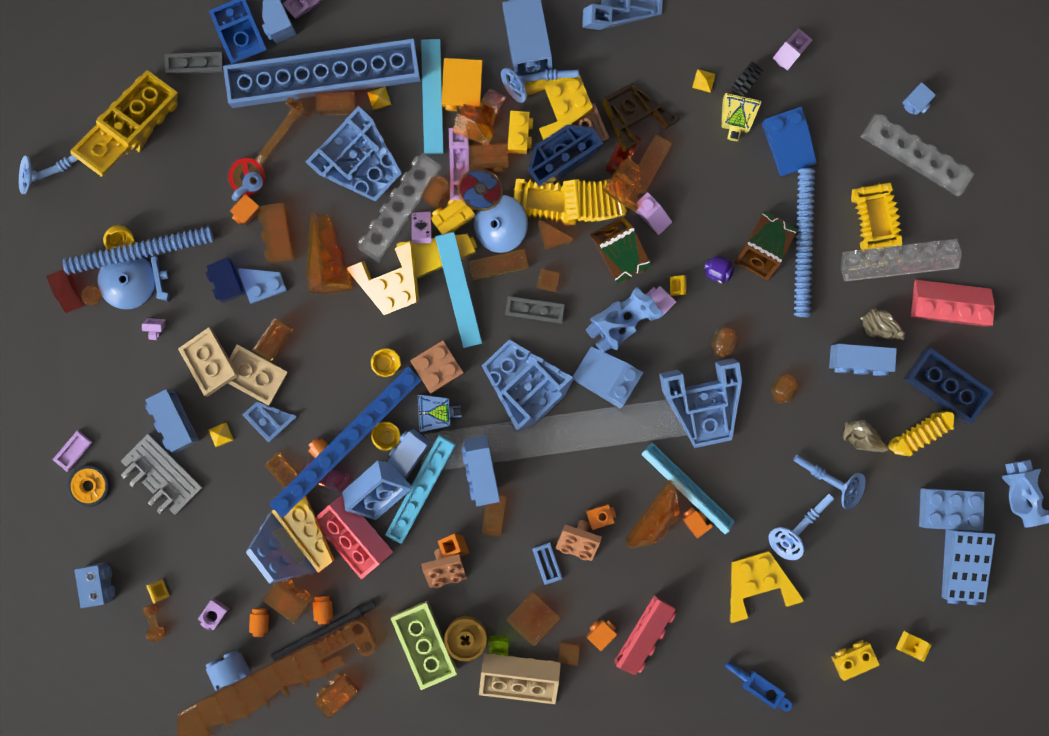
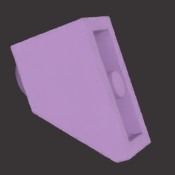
M798 28L773 59L776 60L779 66L788 70L813 40Z
M648 192L632 208L658 236L672 223L661 205Z

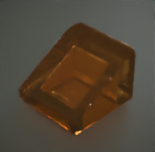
M560 642L558 662L577 666L580 645Z

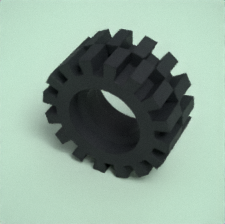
M752 61L731 89L739 96L744 97L764 70Z

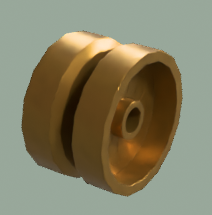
M466 615L454 619L445 632L444 643L446 650L453 658L459 661L468 662L479 657L487 643V631L483 623L473 616ZM469 635L470 637L468 641H465L462 636Z

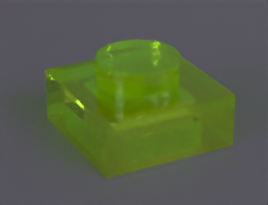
M489 636V654L508 656L509 637Z

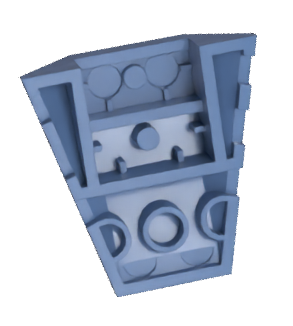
M508 340L482 365L518 432L540 421L564 398L574 379L569 374L552 366L511 340Z

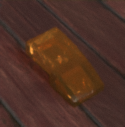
M499 495L500 502L486 505L482 534L501 537L506 496Z

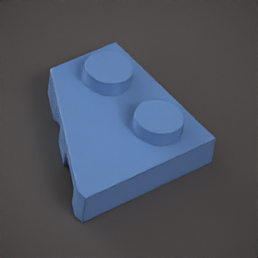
M238 269L250 304L287 291L280 272Z
M256 402L242 414L268 443L296 419V416L293 414H288L260 402Z

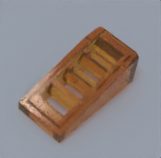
M277 452L265 464L266 468L283 488L299 475L297 470L280 452ZM280 460L282 463L274 469L273 466ZM286 467V469L281 474L278 473L280 470ZM289 473H291V475L286 480L283 479Z

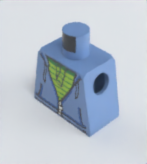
M418 395L419 432L451 426V418L462 417L461 406H450L449 398Z

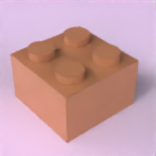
M443 340L410 360L431 394L464 374Z

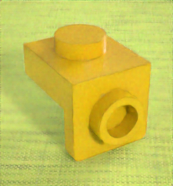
M903 631L896 649L924 662L931 644Z

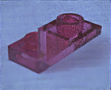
M332 469L318 485L342 493L346 489L350 475Z

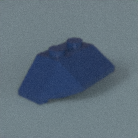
M566 125L535 145L528 171L538 187L555 182L588 161L604 143L593 127Z

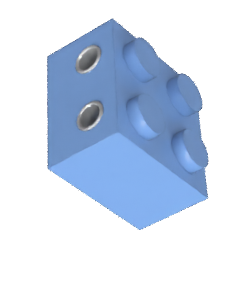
M108 562L75 569L80 608L103 605L114 600L115 588L111 585L112 569L108 566Z

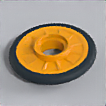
M83 465L75 469L70 475L67 484L71 499L84 507H93L100 504L107 497L110 488L106 473L94 465ZM87 480L93 483L91 491L84 489V483Z

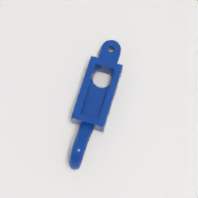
M731 662L725 664L728 670L744 681L741 685L744 689L774 710L776 707L785 712L792 709V703L784 697L785 693L758 673L751 670L747 674ZM768 690L776 691V696L773 700L766 698Z

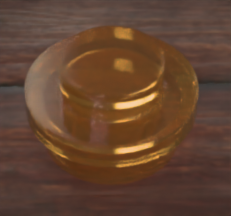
M88 286L82 291L81 297L85 304L96 305L101 299V292L94 286Z

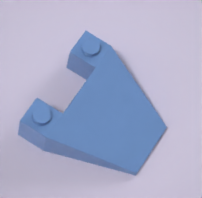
M601 0V5L591 4L583 9L582 28L603 30L661 15L663 0Z
M734 358L715 362L718 380L685 387L683 374L679 370L659 373L662 392L694 448L732 440L742 385L740 364Z

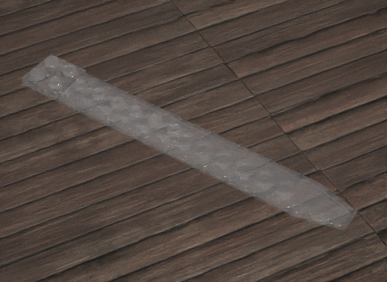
M660 400L624 405L621 409L610 407L546 416L536 424L519 432L511 421L426 433L422 435L432 443L420 460L422 467L439 434L456 443L442 470L466 467L462 456V446H465L464 439L485 435L488 437L492 462L495 463L686 436L687 434L668 401Z

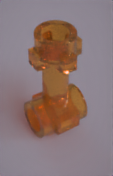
M155 605L143 607V617L147 616L150 630L146 631L147 640L149 642L161 641L165 638V630L163 627L158 628L155 614L158 613L157 608H155Z

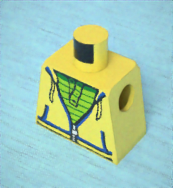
M725 93L722 104L721 126L722 128L730 129L728 134L729 140L739 141L741 132H749L761 101Z

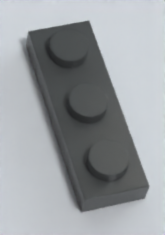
M222 52L165 54V73L167 75L224 72Z
M508 296L505 316L562 324L565 305Z

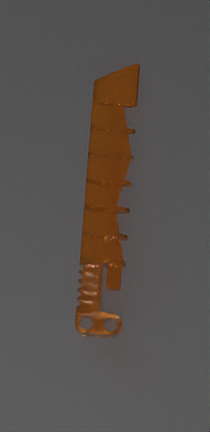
M362 619L356 620L345 626L343 631L337 630L336 635L331 633L330 638L325 636L324 641L318 640V644L312 643L179 712L177 736H211L209 726L225 723L230 728V721L251 717V714L262 704L269 708L270 703L268 699L280 689L288 698L290 694L287 686L303 682L305 687H309L308 680L323 676L325 678L328 677L330 672L345 665L344 659L340 654L324 662L323 658L352 643H355L358 651L363 656L371 655L377 650L378 643L369 624ZM356 624L363 626L362 634H358L355 631ZM365 641L372 644L371 651L364 649L363 644Z

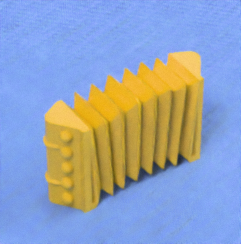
M615 177L599 182H585V180L580 181L579 179L564 181L563 193L567 220L578 219V221L592 222L626 216V195L624 194L623 178Z
M516 179L514 199L523 206L529 219L531 216L534 218L539 216L540 219L544 216L546 220L551 218L552 221L555 219L556 222L561 220L564 225H576V219L567 220L563 193L564 187L563 185L560 186L559 181L555 185L552 182L538 187L536 182L533 183L531 179L528 183L525 179Z
M879 183L874 186L852 189L851 201L858 204L855 209H859L857 214L861 216L858 219L862 220L860 226L863 228L860 231L863 233L860 236L864 238L860 242V248L864 253L902 246V236L897 234L901 229L896 228L901 224L896 221L900 215L895 214L899 209L894 207L898 202L892 201L894 195H890L893 191L891 183Z
M951 412L931 414L930 418H925V421H921V425L916 424V428L911 427V431L906 430V434L902 433L901 437H894L888 445L889 450L902 456L913 455V450L918 451V447L924 448V444H930L931 440H937V437H942L943 433L953 430L954 414Z

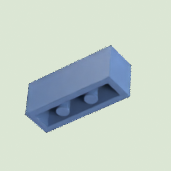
M415 429L408 432L405 431L399 439L401 443L398 447L395 446L391 450L388 462L385 461V463L393 465L405 480L432 443Z

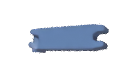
M152 256L151 263L157 290L156 298L169 302L170 294L164 293L162 280L169 279L168 271H160L158 257Z

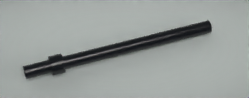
M374 601L361 607L353 608L352 612L271 654L273 661L288 655L353 619L357 620L363 617V614L376 608Z

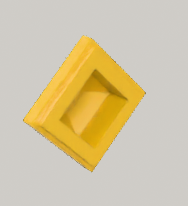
M697 69L692 88L711 93L716 74Z
M386 87L367 92L373 111L391 105Z
M686 275L670 277V296L686 295Z
M227 422L209 429L215 447L234 440Z
M163 579L147 585L153 603L170 597Z

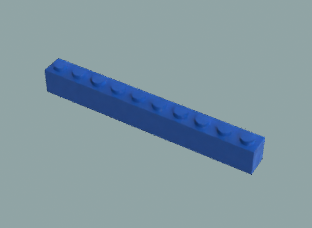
M407 367L269 505L283 518L421 379Z

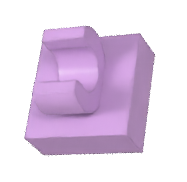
M146 318L142 323V331H149L148 338L150 340H157L160 332L166 327V319Z

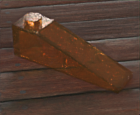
M311 214L306 270L309 293L324 295L353 290L351 274L347 270L349 266L345 265L342 258L344 253L342 249H339L335 240L337 235L329 215Z

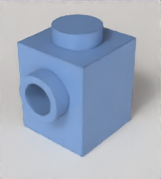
M921 82L902 103L905 105L904 108L907 112L917 115L920 112L924 113L931 106L929 102L935 97V94Z

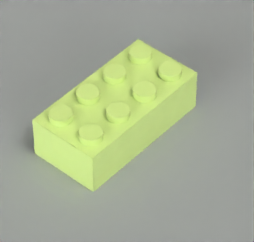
M428 600L392 615L391 621L421 690L457 675V668L452 656L446 650L443 635Z

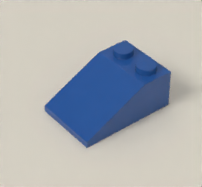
M802 107L775 115L762 122L780 177L796 172L801 168H808L817 164Z

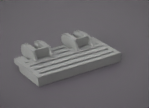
M147 434L121 460L126 467L133 461L121 474L123 478H127L136 468L141 471L131 480L130 485L132 487L147 475L148 477L142 483L153 494L160 488L148 502L151 506L163 495L168 498L158 508L157 512L159 514L174 502L175 504L169 510L176 515L203 488L150 434Z

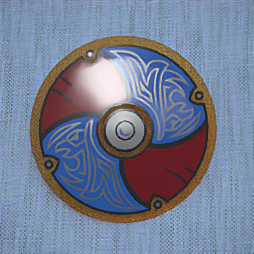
M469 170L458 181V195L462 202L471 209L478 211L490 210L496 207L502 199V184L497 176L488 170Z

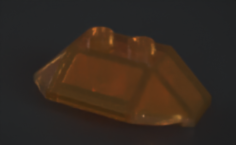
M669 479L625 538L627 547L630 549L657 544L660 539L667 535L671 524L677 522L680 510L676 487L672 480Z

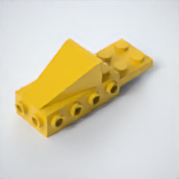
M146 70L97 118V124L71 149V155L103 177L125 153L128 155L132 150L142 151L153 132V128L164 121L169 111L173 112L178 105V92Z

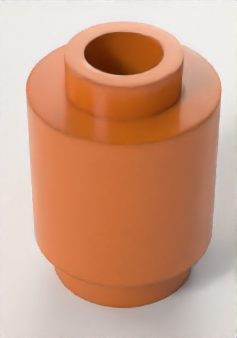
M316 438L308 445L310 447L308 451L316 458L329 444L323 438L320 440Z
M330 596L314 597V621H318V624H329V620L333 619Z
M252 609L249 632L253 633L254 637H264L265 633L269 632L268 609Z

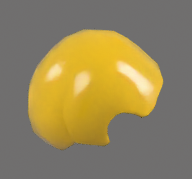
M122 225L110 227L103 237L104 245L109 250L112 247L116 249L117 246L123 247L125 244L129 246L130 243H135L132 232Z
M390 348L377 350L371 358L372 370L382 377L394 375L401 366L400 356L395 350Z
M379 422L372 429L371 434L373 444L378 449L384 451L392 450L397 446L401 437L398 427L391 422Z

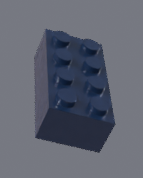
M925 348L903 379L942 408L953 413L955 417L965 424H972L994 393L932 348Z

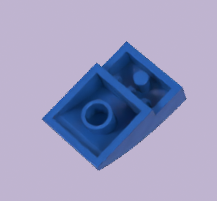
M233 0L209 10L231 64L267 50L247 0Z

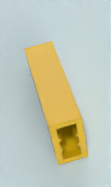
M468 234L455 235L461 260L476 253L474 249L477 248L473 237L469 238ZM431 238L432 243L413 244L414 271L417 279L443 268L435 238ZM411 241L400 242L397 244V247L407 244Z

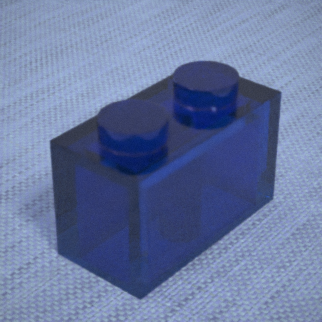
M227 257L206 266L208 269L206 275L209 282L214 284L215 289H213V293L217 300L220 299V302L225 303L245 295L230 258Z

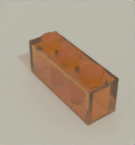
M282 202L260 206L261 212H258L259 222L263 223L264 228L261 231V236L267 246V249L264 250L266 261H269L272 265L295 261L285 204Z

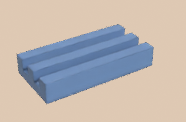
M551 543L532 548L544 585L563 579ZM545 548L549 549L554 567L558 575L557 577H554L551 566L549 564L545 552ZM539 550H541L551 579L549 580L546 578L537 553Z

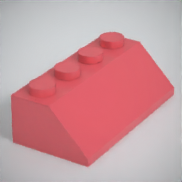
M915 280L910 318L983 327L993 326L995 304L992 289Z
M343 494L316 517L323 535L360 579H363L393 553L389 545L384 542L363 516L345 511Z
M654 595L614 660L616 666L633 675H636L637 672L641 673L646 665L644 662L646 657L651 656L656 648L654 644L657 639L661 640L666 632L665 626L675 618L676 613L674 611L676 609Z

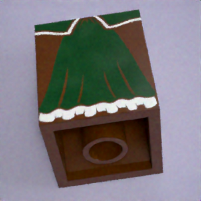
M764 211L757 220L734 263L768 281L781 264L798 229L790 223L777 218L775 215Z
M624 217L590 234L606 267L617 284L628 281L631 276L641 274L651 266L633 226Z

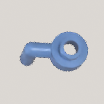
M256 172L247 173L243 178V185L234 191L232 200L238 201L247 191H258L263 184L262 177ZM254 178L257 183L251 184L250 179Z

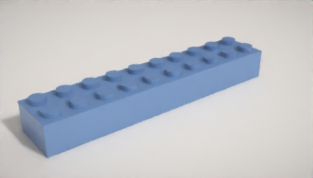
M414 39L223 66L228 104L232 108L420 82Z

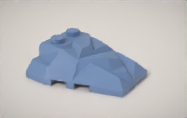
M359 106L306 161L320 176L373 201H376L402 174L377 130L373 119Z

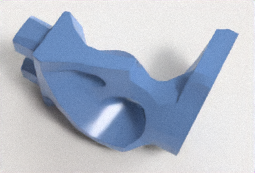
M636 287L631 297L627 300L614 302L606 310L591 317L592 324L588 326L586 331L591 338H595L599 334L602 336V339L596 343L600 351L605 352L610 348L617 350L625 339L636 332L635 326L641 319L648 318L652 321L660 318L664 313L656 306L652 297L645 295ZM630 312L632 317L625 320L624 314ZM624 327V332L619 334V330Z
M1031 460L1005 464L1007 475H1003L1002 479L1010 486L1009 503L1012 512L1022 518L1024 527L1049 523V510L1042 508V499L1044 497L1038 487V476L1041 469L1033 470Z

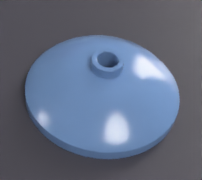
M500 195L499 200L493 206L477 209L474 217V231L477 239L485 248L493 252L504 253L514 250L523 242L528 230V218L525 209L516 199ZM495 220L498 223L497 227H494Z
M137 257L136 260L132 258L130 261L124 260L123 263L119 261L118 264H107L106 267L102 265L98 274L99 291L102 297L116 308L134 309L140 307L149 300L154 292L155 279L153 268L144 257L141 259ZM123 276L126 277V282L124 283L121 282V277Z

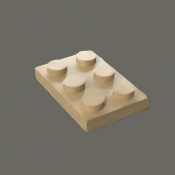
M209 327L178 348L199 388L206 397L238 376L214 331Z
M236 345L229 360L238 376L228 382V384L270 406L288 372L242 346Z

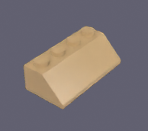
M484 653L479 695L555 704L559 684L560 662Z

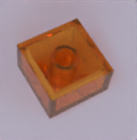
M290 579L275 582L262 601L292 623H295L312 602V599L309 598L311 595L304 589L299 590L294 587L295 583Z

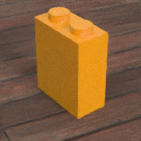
M444 58L442 108H446L447 111H457V108L465 109L466 112H476V109L480 110L482 60Z

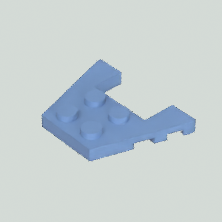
M272 512L269 513L266 521L261 525L260 531L246 551L269 584L293 577H303L307 574L313 575L317 572L307 558L298 564L294 562L291 555L288 554L279 539L273 534L275 530L282 526Z

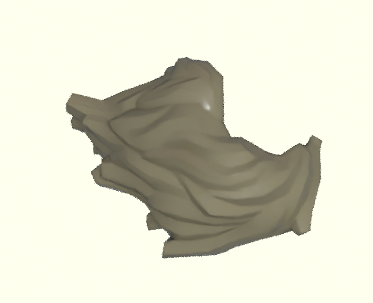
M873 308L860 318V320H863V327L867 336L884 340L894 338L905 339V332L887 311H878L876 308Z
M865 420L845 423L843 439L850 441L856 449L883 453L888 450L882 442L881 436L870 423H867Z

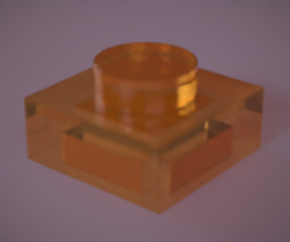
M541 269L537 288L556 292L560 273Z

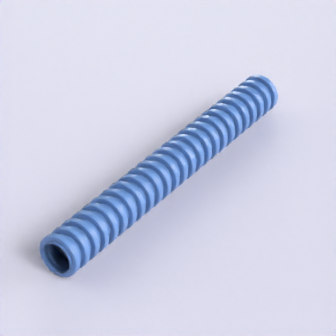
M801 168L798 170L800 174L798 179L800 181L798 182L799 188H797V191H799L797 197H799L797 203H799L797 215L799 217H797L798 223L796 224L798 227V235H796L798 247H796V250L798 252L795 254L797 256V259H795V262H797V265H795V268H797V271H795V274H797L795 286L797 287L794 289L796 295H794V298H796V301H794V304H796L794 316L809 317L811 316V313H809V310H811L810 304H812V301H810V298H812V295H810V292H812V289H810L812 277L810 275L812 274L811 268H813L811 265L813 262L811 259L813 253H811L813 241L811 239H813L812 233L814 232L812 229L814 226L812 223L814 221L812 217L814 215L812 211L814 206L812 203H814L813 197H815V194H813V191H815V188H813V185H815V182H813L815 170L812 168Z
M207 226L205 229L201 227L200 230L196 228L195 231L189 230L187 233L183 231L182 234L178 232L177 235H165V238L160 236L159 239H147V242L142 240L141 243H130L129 246L125 244L123 247L117 246L116 249L112 247L111 250L107 248L105 251L99 250L98 253L94 251L93 254L89 252L87 255L81 254L80 257L76 255L75 258L72 256L69 259L63 258V267L65 273L70 275L71 272L75 274L77 271L82 272L84 269L88 271L89 268H100L101 265L106 267L107 264H118L119 261L123 263L124 260L130 261L132 258L136 260L137 257L141 259L142 256L148 257L150 254L154 256L155 253L159 255L160 252H172V249L177 251L178 248H189L190 245L195 247L196 244H207L208 241L212 243L214 237L210 226Z

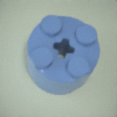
M238 650L224 655V660H214L206 665V672L215 691L251 674L242 653H239Z

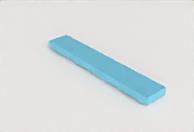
M440 39L421 40L424 154H443Z
M450 232L435 236L463 348L482 344L455 234Z
M440 434L438 435L411 486L412 489L407 493L385 536L400 544L404 542L456 443Z
M651 442L641 455L724 534L728 533L735 521Z

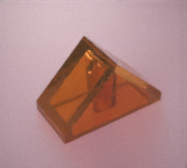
M539 220L538 227L545 251L572 243V237Z

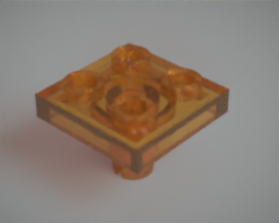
M532 591L510 614L506 621L529 643L535 646L561 618Z

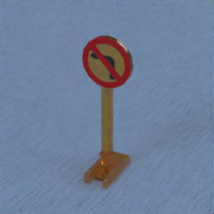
M289 97L285 103L291 108L287 113L288 116L256 159L242 158L232 164L228 180L234 191L243 185V178L249 172L258 173L262 177L263 184L258 191H247L244 194L251 196L263 189L266 182V173L262 163L292 123L300 115L309 117L313 112L312 109L303 107L300 104L302 101ZM254 178L250 179L251 184L257 183Z

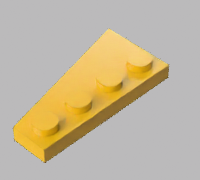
M306 495L283 518L275 510L272 511L318 573L334 561V557Z

